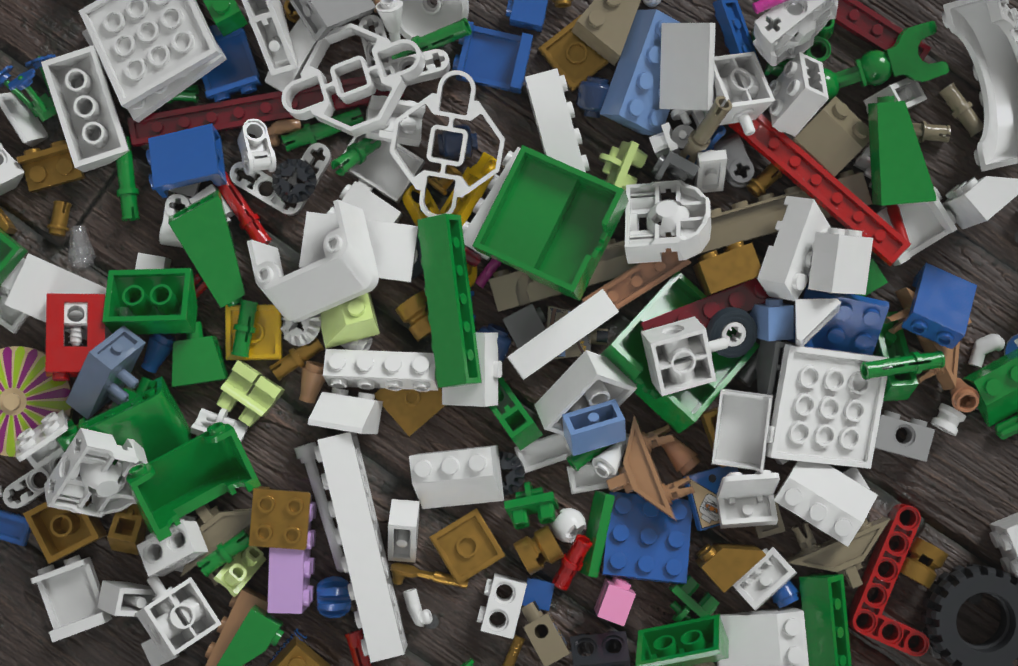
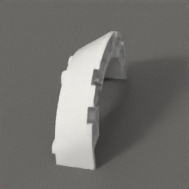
M957 0L943 5L942 20L944 26L958 36L965 45L974 64V77L979 81L981 87L979 99L982 107H984V128L982 137L977 144V149L974 151L975 162L981 167V172L1018 163V11L1016 8L1010 9L1007 6L1009 0Z

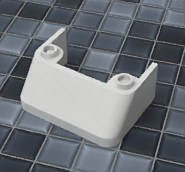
M338 199L333 201L339 228L328 233L324 239L323 249L325 258L285 276L278 248L254 240L247 241L256 284L285 319L293 322L304 321L364 295L377 286L379 274L363 209Z

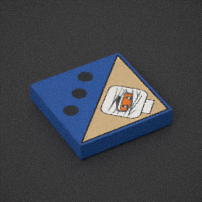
M718 466L687 475L690 477L691 483L685 487L693 486L695 493L688 494L697 531L720 525L716 495L722 478L729 473L739 472L737 467L725 466L722 468Z

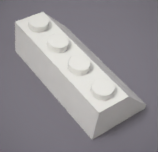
M92 45L41 62L74 167L82 172H87L111 164L128 153L129 148L95 46Z

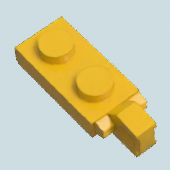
M483 152L477 164H474L471 168L467 167L462 177L471 186L496 168L497 159ZM493 176L462 198L458 197L456 208L452 214L461 215L462 226L471 215ZM454 189L440 210L441 214L446 213L451 208Z

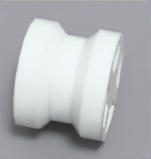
M941 403L938 416L934 417L930 423L938 429L956 436L958 433L957 427L960 422H964L966 415L951 406Z

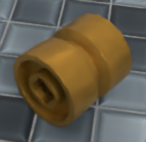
M422 290L395 309L402 321L410 324L409 331L417 342L431 334V327L428 322L427 297L424 290Z
M548 525L535 531L533 538L526 536L513 543L530 575L543 569L545 562L552 564L565 557Z
M915 537L909 548L911 555L905 558L900 573L930 589L937 576L935 569L942 568L948 554L927 541ZM921 555L930 559L927 566L918 561Z

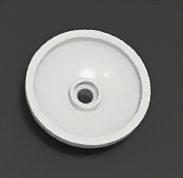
M401 0L403 2L399 31L404 38L411 40L414 36L422 37L462 18L468 19L469 1L437 0V5H432L430 0Z

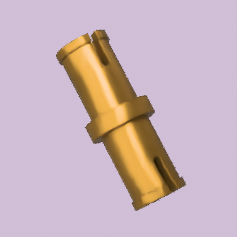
M316 337L307 345L299 346L296 349L291 348L288 355L269 366V368L280 381L299 366L300 368L304 367L306 361L325 350V348Z

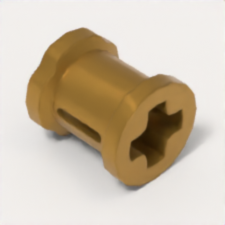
M447 165L446 173L462 176L461 172L454 166ZM435 176L432 178L428 177V183L444 196L447 194L446 190L454 181Z

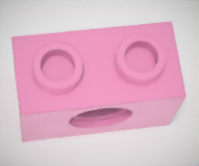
M613 577L612 580L605 578L594 607L597 617L621 626L625 625L636 595L629 581L620 577Z

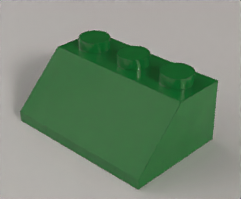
M191 268L108 271L102 322L112 334L123 325L134 334L195 333L198 307L193 270Z
M1018 348L962 378L965 383L978 391L980 398L977 408L987 427H991L1018 411Z
M720 614L638 630L635 666H693L729 658V640Z

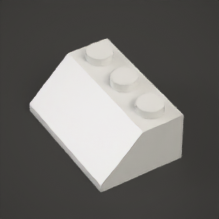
M985 176L977 180L974 177L968 182L965 181L961 185H956L947 192L945 196L948 199L942 205L945 210L951 211L962 230L988 221L1018 195V179Z
M585 350L534 406L544 430L564 435L563 414L616 399L618 406H620L637 387L607 357Z
M498 445L420 453L409 456L412 485L422 509L504 501Z
M797 461L775 495L774 501L848 547L864 523L878 494L829 464Z

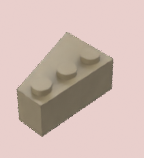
M594 0L576 21L572 32L615 66L621 56L641 0Z

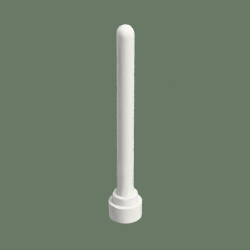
M316 442L296 447L294 450L297 459H300L301 463L305 464L338 572H344L341 562V556H344L341 545H338L334 532L336 527L329 512L328 501L315 461L317 459L315 446L317 445Z

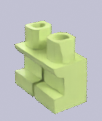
M237 360L232 368L233 371L220 388L223 392L219 397L217 405L231 412L239 401L246 407L238 419L251 427L260 417L268 414L285 389L266 376H262L263 374L244 361Z

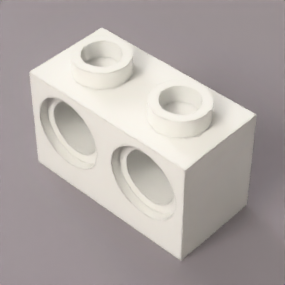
M184 518L179 519L180 525L175 526L173 523L170 526L172 533L170 537L159 542L151 533L145 537L146 541L137 545L148 577L165 576L208 553L197 521H185ZM183 535H184V537H185L184 545H182V542H181V539H182V536H183ZM160 547H161V549H162L161 557H159V549H160Z
M494 573L493 580L487 579L484 595L489 596L486 607L480 606L477 622L482 623L481 631L511 639L514 638L527 581ZM506 584L512 588L513 592L510 597L501 598L498 596L496 590L500 585ZM501 612L505 615L506 620L501 625H494L490 621L491 614Z

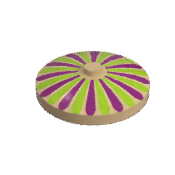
M22 346L0 349V455L16 457L15 441L18 440V435L28 428L33 430L41 425L42 419L52 412L57 414L64 410L68 417L72 419L74 409L66 403L73 387L71 380L53 381L52 377H46V353L38 349Z

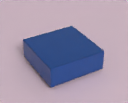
M527 577V586L522 605L526 606L536 601L540 609L549 611L554 583Z

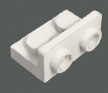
M371 96L366 110V121L378 116L387 96ZM399 100L386 126L366 133L364 138L391 142L392 139L378 137L379 130L393 132L395 119L417 103L411 100ZM426 105L400 122L398 144L419 147L422 118Z
M774 547L770 550L767 548L763 549L762 551L766 556L732 585L755 611L797 574Z

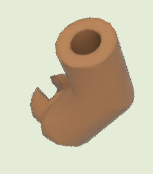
M292 118L278 120L267 129L271 146H279V136L282 134L300 130V120Z

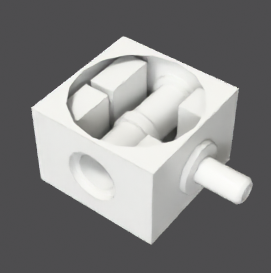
M755 52L715 56L713 103L718 96L726 97L721 104L722 107L728 99L732 103V109L727 113L720 125L740 122L744 134L747 136L754 134L756 131L752 120H756L775 99Z
M695 316L641 331L651 381L661 396L716 381L712 352L728 348V341L723 337L708 342L706 328Z
M159 577L147 578V582L155 592L156 597L152 599L153 602L135 614L165 661L174 657L221 625V622L192 577L175 588L170 587L167 590Z

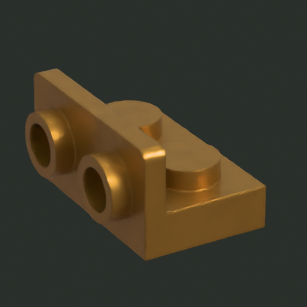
M65 140L51 143V148L40 150V148L28 149L23 152V156L16 157L18 164H21L25 171L24 174L29 192L34 193L85 178L84 172L74 167Z

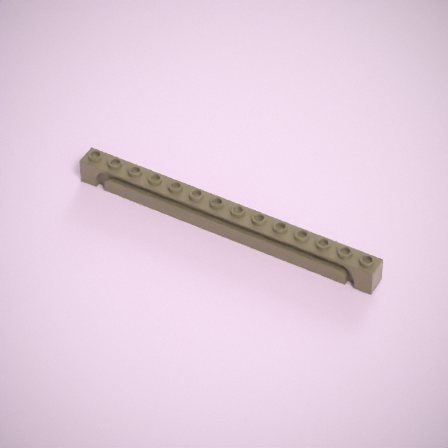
M853 170L837 174V180L867 206L872 204L863 172L854 174ZM794 186L785 189V194L775 197L774 193L760 196L757 203L748 205V201L745 200L732 204V210L722 212L721 208L711 210L710 241L703 251L695 256L726 248L728 245L742 240L746 242L778 233L779 231L775 227L777 221H782L787 209V206L784 205L786 196L812 198L800 187ZM817 203L825 218L833 217ZM666 232V237H676V235L671 236V232ZM615 238L610 239L587 287L611 281L638 264H628L625 253V240L616 243ZM509 269L493 273L494 278L489 279L498 313L563 294L530 279L522 271L510 273Z

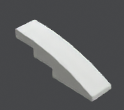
M602 289L507 358L524 380L619 311Z

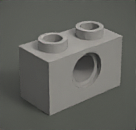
M884 410V414L880 415L875 448L927 462L935 429L928 428V422L911 418L910 422L900 420V414ZM902 427L907 435L906 439L899 443L895 434Z

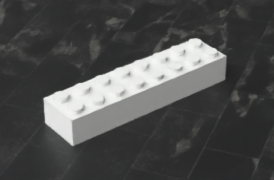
M347 432L317 440L318 446H315V454L318 463L323 462L325 473L321 474L324 489L329 490L331 495V501H328V508L331 518L336 517L338 524L334 532L337 544L343 545L344 556H341L344 573L349 572L351 581L348 584V591L351 601L356 600L357 611L354 612L357 627L362 628L364 633V639H361L364 656L369 655L370 662L372 663L404 655L408 644L357 433Z

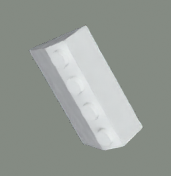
M795 607L720 615L729 640V658L717 661V666H809L803 610Z

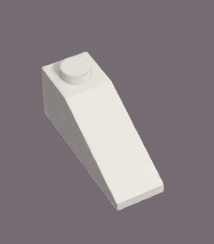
M242 0L271 76L298 68L280 0Z

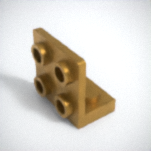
M261 486L253 488L249 546L305 550L308 539L311 493L273 490L270 487Z

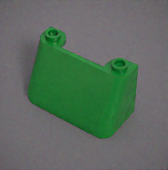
M161 376L149 382L151 389L145 391L144 394L142 391L136 392L135 398L87 421L84 417L79 419V424L76 425L73 419L68 420V430L57 437V441L65 452L80 428L111 434L116 444L121 446L124 445L128 438L134 439L144 449L147 462H150L191 440L192 433H190L191 429ZM114 459L113 465H116L118 460Z
M222 422L210 425L203 434L147 464L141 463L132 467L129 470L130 474L126 477V481L148 530L159 542L172 535L170 526L173 523L175 526L180 525L179 518L226 492L234 495L237 493L235 488L245 487L250 492L253 488L261 486L235 429L230 424H223Z

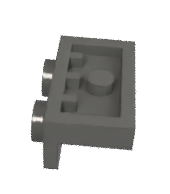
M669 151L666 157L661 155L653 167L651 174L655 175L652 182H659L664 172L669 173V179L682 180L688 184L695 177L700 167Z

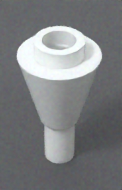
M380 0L376 5V10L387 32H389L391 43L401 40L399 30L401 28L403 2L401 0Z
M626 433L625 441L612 445L592 460L594 470L599 476L603 478H613L616 476L624 451L627 448L629 434Z

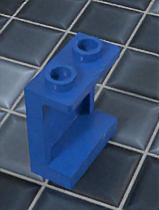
M468 21L472 33L459 39L458 44L463 46L461 54L455 55L452 71L459 70L469 74L475 84L521 94L533 35L522 33V36L478 27L474 25V22ZM456 75L457 80L469 82L465 77Z
M217 25L210 26V31L227 60L202 77L206 89V98L210 102H221L230 100L231 95L238 93L248 95L256 92L257 87L263 84L244 26L223 37Z
M212 123L148 138L149 149L146 150V157L152 170V174H149V183L152 190H156L162 198L168 197V190L209 180L216 187L227 184L221 135Z
M925 263L914 277L912 286L916 287L910 312L903 321L902 328L936 342L941 346L953 349L965 336L977 285Z

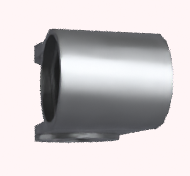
M734 132L719 139L714 145V150H726L727 166L725 177L727 182L734 188H743L748 185V181L753 177L754 167L746 153L740 136ZM737 168L740 172H746L743 178L741 175L735 176Z

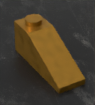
M132 504L120 512H115L107 536L111 550L139 555L137 545L143 542L147 526L137 504Z

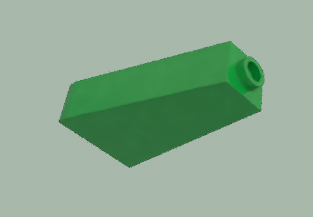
M895 96L877 97V103H868L872 204L883 206L937 201L905 101H895Z
M216 190L169 216L168 224L220 308L226 305L231 307L239 303L243 299L242 296L245 295V287L220 192Z

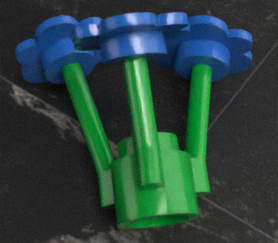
M55 54L43 57L38 56L36 59L26 62L25 65L27 67L33 66L34 69L32 68L21 73L11 82L9 80L12 76L9 73L14 67L12 65L6 66L0 71V87L5 85L31 110L35 118L39 117L42 122L57 113L41 64L43 61L55 58ZM36 69L41 70L50 97L46 93L38 97L30 85L33 82L31 78L35 76ZM25 89L34 101L30 102L19 90Z

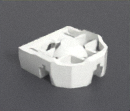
M788 0L770 8L754 22V36L756 39L753 41V45L771 66H776L786 59L793 60L799 52L804 53L813 46L814 37L825 27L830 19L836 18L838 0Z
M682 180L626 185V195L629 202L625 209V253L628 264L662 262V252H666L667 248H671V252H677L679 261L687 260L703 251L710 241L711 205L709 198L699 188L685 184ZM666 189H671V192H676V200L662 201L661 193H666ZM647 217V230L639 231V218ZM666 232H671V236L676 235V237H666Z
M80 428L44 484L47 506L102 518L105 514L120 512L130 505L136 504L126 477L130 474L129 470L132 467L141 463H148L144 449L134 439L128 438L124 445L121 446L116 444L111 434ZM114 459L118 460L116 465H113ZM92 496V504L86 507L85 503Z

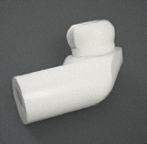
M989 334L977 339L968 364L982 368L985 355L995 350L1001 351L1005 346V340L998 334Z

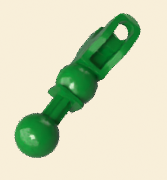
M929 21L902 30L891 48L883 51H869L861 59L853 60L855 65L853 67L835 73L830 69L823 68L829 97L825 103L830 102L838 94L840 88L860 82L861 87H865L867 84L877 86L887 82L890 77L904 75L913 81L924 82L947 74L950 71L947 62L938 61L928 64L922 61L918 55L920 42L937 32L936 22Z

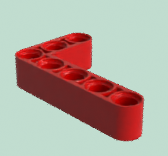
M901 503L893 506L887 518H890L879 536L861 579L863 585L858 586L848 610L847 620L849 626L860 634L918 657L924 655L929 649L930 644L927 636L909 625L882 614L921 521L918 509ZM904 510H908L910 513V520L906 524H902L899 519L901 512ZM897 535L900 540L899 546L891 550L889 540ZM887 561L889 570L886 574L880 575L878 573V566L880 563ZM877 587V598L869 601L867 592L869 589ZM866 613L868 617L866 624L857 626L856 619L858 615ZM892 624L893 633L889 637H883L882 630L884 626ZM917 635L919 639L917 646L909 648L908 640L910 637Z

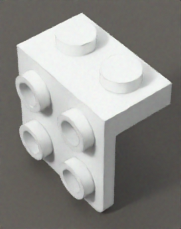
M64 410L57 414L56 412L48 414L42 419L41 425L33 430L28 428L18 435L15 445L16 458L19 462L27 459L33 468L37 470L64 452L57 441V437L68 430L67 421L70 418Z
M769 470L757 471L749 475L733 472L723 477L716 495L720 528L776 525L778 517L774 492L780 480L779 473H771Z

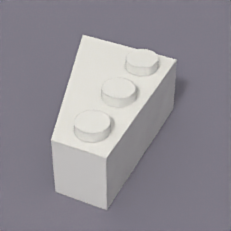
M786 196L784 205L787 206L784 218L782 221H777L775 229L779 231L774 246L768 247L757 279L769 297L795 301L809 281L815 233H827L828 227L831 228L814 199Z

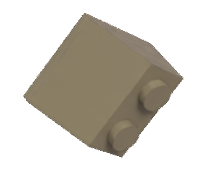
M835 96L792 141L835 177L869 142V128L846 104L842 103Z

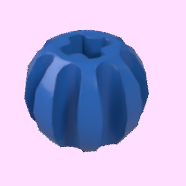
M331 576L324 578L318 583L317 610L321 615L335 619L343 617L350 611L351 599L348 591L349 582L342 577Z

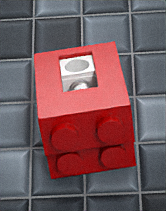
M47 293L46 377H52L53 381H69L70 377H78L88 353L105 340V324L102 322L105 294ZM78 310L84 314V318L79 322H73L68 318V315L72 311ZM65 329L70 330L68 331L70 332V336H68L70 337V342L68 343H71L72 346H65ZM83 329H87V347H84L82 344Z

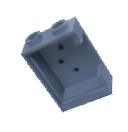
M123 325L88 353L66 403L88 420L111 400L117 405L129 401V394L122 388H124L125 384L131 389L138 385L139 380L131 372L146 342Z

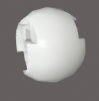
M564 508L559 511L560 514L551 523L552 532L560 541L573 543L576 535L581 534L583 529L586 530V521L582 513L576 509Z

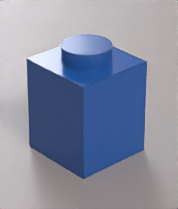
M509 0L505 16L510 17V26L542 33L548 0Z

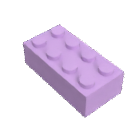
M312 495L307 548L305 550L269 547L267 613L302 614L310 606V602L314 601V586L310 585V577L315 572V558H310L312 546L315 547L316 530H311V521L316 518L317 504L312 502Z

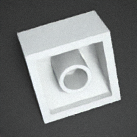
M332 387V392L321 393L308 419V425L359 434H378L383 401L374 400L375 394L358 392V397L348 395L349 390Z

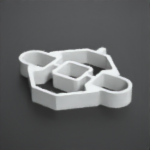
M352 23L345 26L341 25L330 31L325 38L318 40L300 73L301 78L290 82L283 90L282 104L298 120H308L315 117L318 121L354 137L361 136L386 126L407 87L405 82L417 78L424 70V54L418 45L411 40L401 39L391 43L388 38ZM353 35H358L375 43L372 48L375 60L374 66L370 67L362 56H356L333 65L330 69L332 82L327 83L324 74L317 69L330 44ZM406 50L416 52V60L411 67L389 76L386 75L382 62L383 59ZM363 67L367 84L344 93L340 76ZM379 76L383 86L388 91H391L378 116L354 126L346 125L331 118L335 111L332 95L335 93L345 104L369 97L376 92L374 79ZM320 84L324 101L301 110L292 109V100L298 92Z
M459 70L450 71L441 78L437 94L431 93L396 118L393 132L379 130L378 137L392 139L390 146L391 155L415 189L421 190L419 205L427 217L441 215L429 211L425 204L429 175L455 180L452 205L449 211L444 213L452 214L456 208L458 197L462 198L500 171L505 138L481 103L475 101L476 85L473 78ZM461 75L470 83L471 94L467 115L440 110L443 87L446 80L451 76ZM426 104L433 114L449 117L448 126L434 125L431 128L427 159L431 162L440 163L442 165L441 171L425 169L414 176L396 151L400 122ZM482 114L500 140L496 168L469 186L462 176L446 173L447 165L460 166L463 164L468 141V132L465 129L455 128L454 120L457 118L471 121ZM437 129L463 134L459 161L432 156Z

